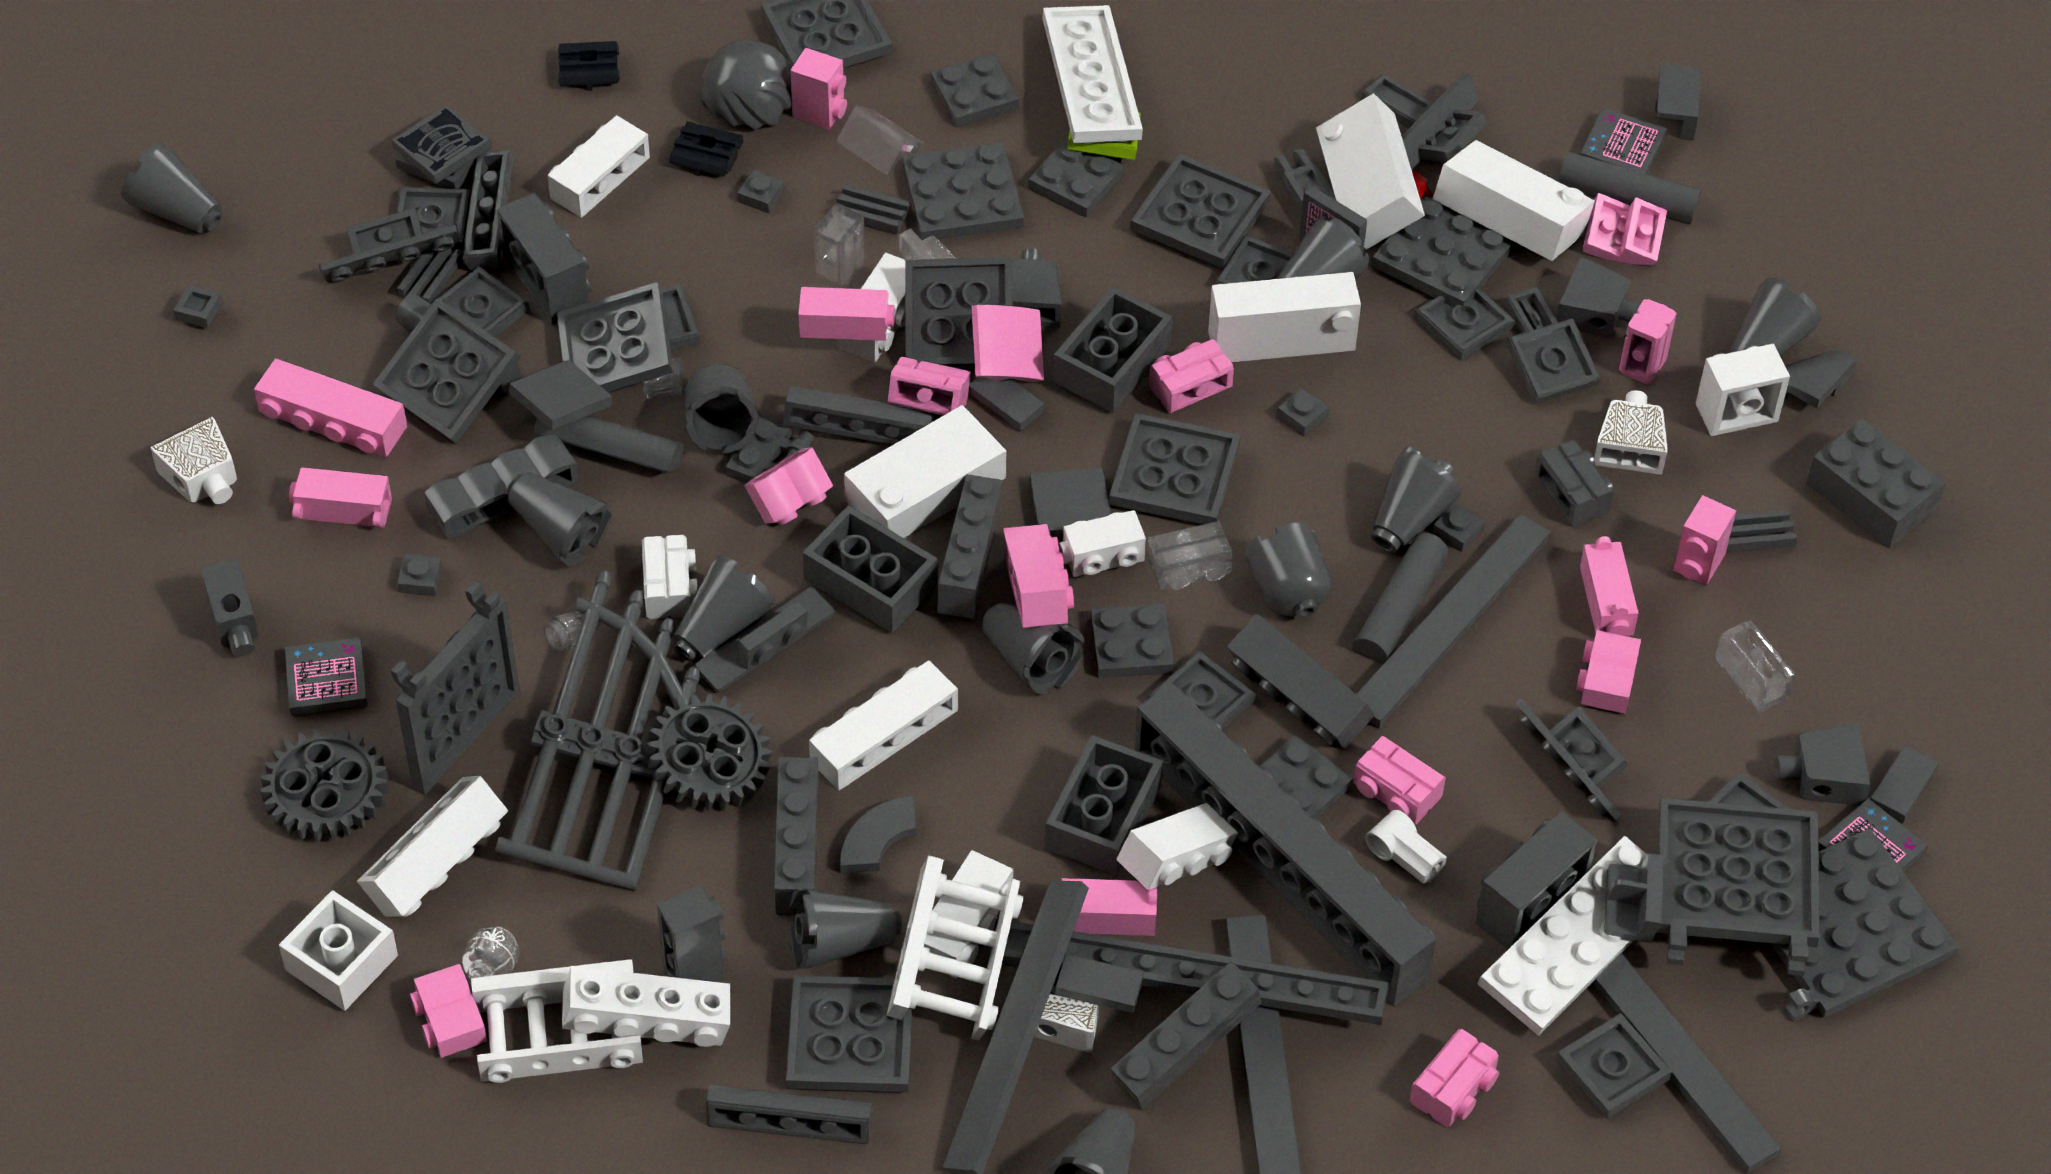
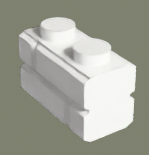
M684 535L666 536V538L661 536L644 537L642 540L646 617L649 619L667 618V616L672 618L684 617L697 593V579H689V572L696 571L695 549H687V538Z

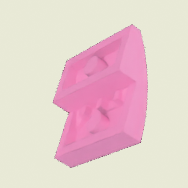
M1598 193L1594 198L1595 202L1589 217L1582 252L1606 260L1627 264L1655 265L1658 260L1667 210L1639 198H1635L1631 205Z
M1001 305L972 306L976 377L996 381L1006 379L1033 383L1043 381L1044 368L1040 310Z

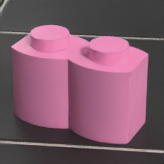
M804 448L753 478L744 486L765 524L777 522L778 526H781L795 519L798 516L796 510L804 504L807 507H812L826 499L827 495L825 492L833 487V484L813 448Z
M1596 630L1595 640H1586L1582 662L1589 663L1588 670L1580 669L1576 691L1583 693L1582 705L1626 714L1641 639Z
M460 964L413 979L416 992L410 993V999L416 1016L424 1014L427 1024L422 1025V1030L429 1048L436 1046L442 1058L487 1042L482 1018Z

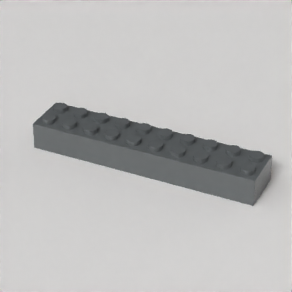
M1171 683L1137 706L1134 750L1162 760V778L1192 808L1207 803L1238 832L1232 847L1365 979L1389 982L1387 1001L1393 1007L1429 981L1436 938L1432 930L1425 923L1418 922L1407 911L1405 904L1400 898L1394 895L1391 896L1380 885L1378 878L1372 871L1365 870L1359 865L1345 845L1338 844L1327 833L1324 825L1317 818H1311L1300 807L1294 795L1289 792L1285 793L1274 782L1272 775L1266 768L1259 767L1254 763L1240 743L1233 742L1222 731L1220 724L1214 718L1207 717L1197 707L1191 695L1186 692L1182 693Z

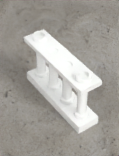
M928 855L920 871L886 1016L902 1020L909 1008L915 1009L917 1005L975 1021L971 1039L979 1041L987 1029H993L996 1022L998 1007L993 1006V1000L1012 918H1018L1023 903V896L1018 895L1020 881L1012 879L1003 895L948 880L947 875L941 873L944 860ZM943 894L1000 910L996 931L938 916V911L932 910L935 897L941 898ZM933 931L992 947L988 967L984 968L929 953L930 948L923 947L926 933L932 935ZM926 968L984 984L979 1006L921 990V986L915 984L917 972H923Z
M632 959L577 966L634 973ZM570 967L471 978L472 994L479 1012H487L490 1053L477 1055L481 1082L503 1083L512 1078L612 1066L615 1068H626L633 1064L643 1063L640 1035L621 1038L612 1034V1039L588 1041L587 1034L570 1030L571 1044L547 1046L544 1005L563 1002V986ZM527 1007L531 1048L506 1051L503 1011L510 1008Z

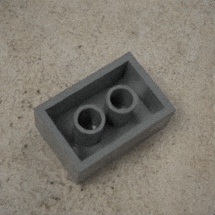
M534 192L497 208L503 256L551 325L558 322L557 312L589 303L588 293L591 292V286L585 270L589 268L588 261L581 249L576 250L573 247L567 229L564 226H558L548 203L543 204Z
M1112 286L1054 353L1053 382L1114 413L1148 373L1150 365L1170 347L1173 317Z
M1860 419L1813 457L1807 479V484L1888 548H1891L1938 509L1946 484L1863 419Z
M849 505L802 552L804 580L892 634L938 586V558Z
M1091 735L1045 823V849L1117 876L1122 865L1116 859L1130 831L1142 826L1161 788L1163 761Z
M1560 811L1552 820H1543L1535 829L1532 838L1525 844L1522 842L1516 844L1502 865L1499 867L1496 865L1492 866L1482 877L1480 882L1482 885L1481 895L1476 903L1478 911L1475 923L1505 948L1509 949L1591 869L1598 839L1563 811Z

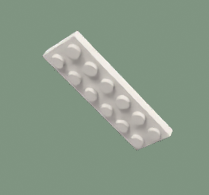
M1110 6L1043 8L1042 19L1073 143L1142 140L1143 128Z
M1624 836L1480 977L1477 984L1539 1036L1634 941L1607 935L1604 932L1607 869L1610 864L1640 869L1647 854Z

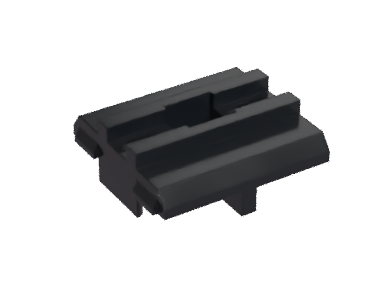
M617 41L559 44L560 72L558 73V82L560 86L587 85V91H593L592 85L618 84V81H620V71L618 69L619 45Z
M687 121L680 130L679 138H676L669 163L695 169L696 176H700L703 171L725 177L731 171L738 157V149L740 150L744 142L743 135Z

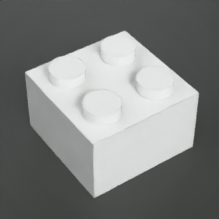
M1774 344L1760 347L1753 346L1746 350L1728 354L1721 353L1706 358L1696 406L1711 436L1779 421L1790 375Z
M333 890L279 944L284 969L344 1011L398 956L393 930Z

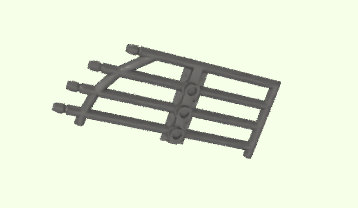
M601 571L596 578L595 587L592 590L590 599L587 600L579 596L577 598L574 611L584 614V618L553 713L541 710L530 744L541 747L512 839L499 837L495 852L635 891L665 793L663 791L667 782L666 780L654 781L657 769H651L647 766L650 755L646 754V748L650 741L642 738L659 680L661 679L674 707L679 698L689 705L692 694L696 693V686L700 680V671L696 667H690L685 674L684 683L682 686L680 685L667 659L672 641L671 638L675 632V621L669 618L663 621L654 644L637 627L641 614L640 609H642L644 604V593L640 590H635L632 593L624 617L606 609L603 605L608 593L607 590L611 584V574L607 571ZM598 621L619 631L591 721L587 723L569 718L568 714ZM632 642L650 661L626 734L605 728ZM560 752L578 757L579 759L550 850H545L528 845L527 841L555 754ZM596 762L616 768L588 860L585 861L564 854L593 763ZM635 773L653 778V782L624 872L603 866V861L630 774Z

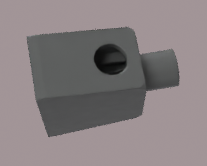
M1036 248L1024 249L1021 253V259L1013 258L1014 307L1040 310L1041 326L1060 327L1061 295L1056 263L1052 260H1042V253Z
M1580 257L1560 300L1556 319L1558 322L1573 318L1579 332L1609 337L1613 335L1619 320L1630 322L1641 304L1628 300L1631 281L1628 278L1591 260Z
M238 558L201 567L209 606L221 646H230L232 654L235 656H244L251 653L255 649L252 639L258 637V631Z
M1858 723L1809 731L1798 735L1793 755L1775 757L1776 778H1797L1800 796L1805 800L1860 806L1866 800L1871 783Z

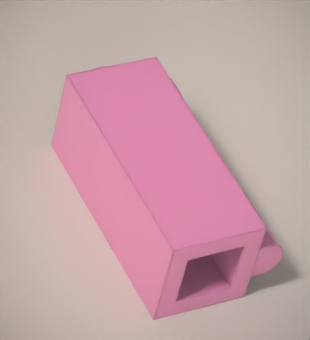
M801 287L798 314L800 338L886 341L887 326L894 327L895 306L888 305L889 292L887 290Z
M311 468L300 469L297 482L291 483L289 491V501L291 504H294L293 518L385 528L392 501L388 476Z
M1603 536L1598 538L1595 544L1584 545L1580 563V571L1595 633L1596 630L1623 636H1633L1639 613L1621 542H1611L1609 537Z
M1062 878V881H1082L1089 887L1073 931L1087 934L1155 936L1157 887L1147 890L1139 881Z

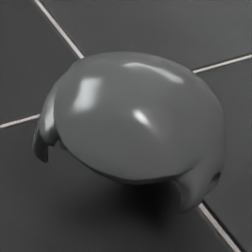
M737 40L728 43L717 50L705 67L701 78L700 98L702 104L709 110L712 117L716 119L724 118L732 126L744 124L752 129H759L765 124L776 126L783 110L791 108L792 66L785 56L771 45L755 40Z

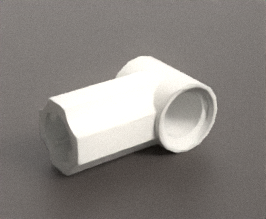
M1392 810L1365 836L1368 847L1378 858L1385 861L1393 859L1423 884L1434 880L1446 864L1447 857L1417 834L1415 824L1405 813L1399 810Z

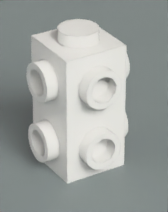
M1133 510L1124 513H1113L1109 516L1089 521H1077L1071 525L1064 526L1063 542H1059L1058 546L1059 553H1062L1063 563H1068L1073 577L1085 574H1097L1100 571L1120 566L1128 567L1144 561L1146 538L1136 512Z

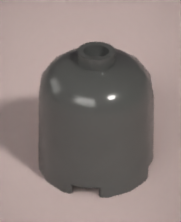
M711 364L700 368L690 377L685 388V421L691 440L701 449L706 450L707 447L722 449L723 453H730L741 449L754 437L753 432L757 426L759 415L748 378L738 368L728 364Z
M1293 522L1275 527L1277 534L1263 541L1261 536L1254 538L1247 545L1244 554L1270 610L1282 616L1305 618L1314 614L1318 607L1328 598L1332 588L1331 576L1314 530L1309 529L1307 523Z

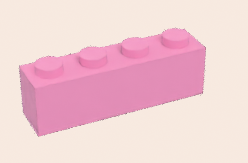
M276 358L254 388L258 411L265 416L294 424L302 430H311L322 434L332 441L344 442L358 447L365 453H374L387 458L407 428L404 404Z
M1047 524L1003 528L1005 564L1022 627L1067 624L1068 609H1074V596L1072 586H1069L1067 569H1064L1062 553H1059L1057 537L1050 536Z

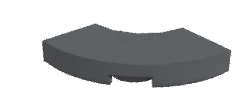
M914 796L886 801L872 808L858 819L844 840L840 855V873L880 871L881 859L891 845L900 839L916 836Z

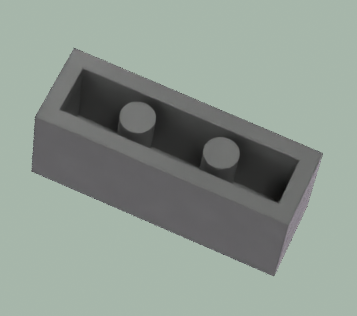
M699 885L658 903L657 911L663 966L668 976L710 982L724 979L723 962L727 961V957L721 941L725 940V935L719 923V920L723 919V913L717 899L714 896L708 898L703 887Z

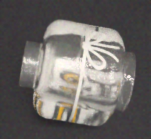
M497 926L484 927L473 934L463 950L460 960L462 968L470 979L510 974L518 961L520 951L514 936L508 930Z

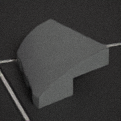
M1828 351L1785 366L1790 378L1784 400L1791 393L1817 409L1829 395L1835 396L1854 376L1859 357L1843 351Z

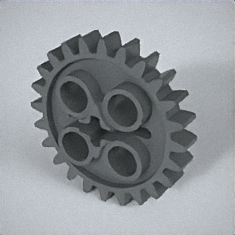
M710 693L707 694L705 702L701 703L698 697L692 694L689 705L679 698L674 709L666 706L662 717L657 716L655 718L653 728L650 729L647 738L650 741L646 748V754L650 755L647 766L651 769H657L654 776L655 782L667 781L664 793L671 792L674 789L678 791L676 798L678 803L685 797L691 798L690 805L692 809L697 806L699 801H702L707 811H711L714 802H718L720 808L725 811L729 804V799L735 805L740 806L744 796L751 799L756 788L762 787L765 776H767L771 766L768 762L772 755V750L767 749L770 737L760 735L764 726L763 723L751 724L754 715L752 711L744 715L740 714V702L732 708L727 707L726 696L722 697L719 704L713 702V697ZM689 728H695L701 733H694ZM725 739L734 740L738 744H731L727 742ZM679 760H687L692 765H685ZM716 771H723L727 773L729 776H722L718 774Z
M330 727L327 735L321 736L319 730L315 728L312 738L309 739L304 734L298 733L299 743L296 745L288 740L284 741L285 753L277 750L273 751L275 762L265 763L267 774L261 775L260 779L263 788L260 791L267 814H272L276 826L284 824L286 834H290L298 829L299 838L303 840L311 832L314 833L315 841L319 842L323 833H328L331 840L336 841L337 831L342 830L349 837L351 836L350 826L353 824L364 829L366 827L364 816L376 818L375 806H384L385 804L383 794L388 793L389 790L387 785L388 774L386 766H384L382 754H376L373 743L365 746L362 735L351 740L350 732L346 729L338 737L335 736L334 728Z

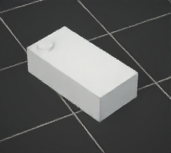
M1374 93L1316 127L1336 201L1367 219L1364 243L1366 250L1425 216L1395 113Z
M1477 140L1443 164L1433 196V200L1551 261L1584 235L1595 200L1585 196L1580 190L1569 188Z
M1347 272L1212 285L1208 328L1210 340L1214 339L1222 349V353H1225L1231 362L1355 351L1361 302L1354 273Z
M961 405L845 472V501L854 509L905 538L959 506L967 474L1000 480L1005 479L1006 450Z

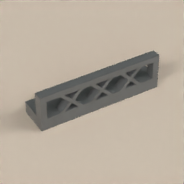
M789 385L782 425L895 444L930 424L932 416L929 412L892 405L886 402Z

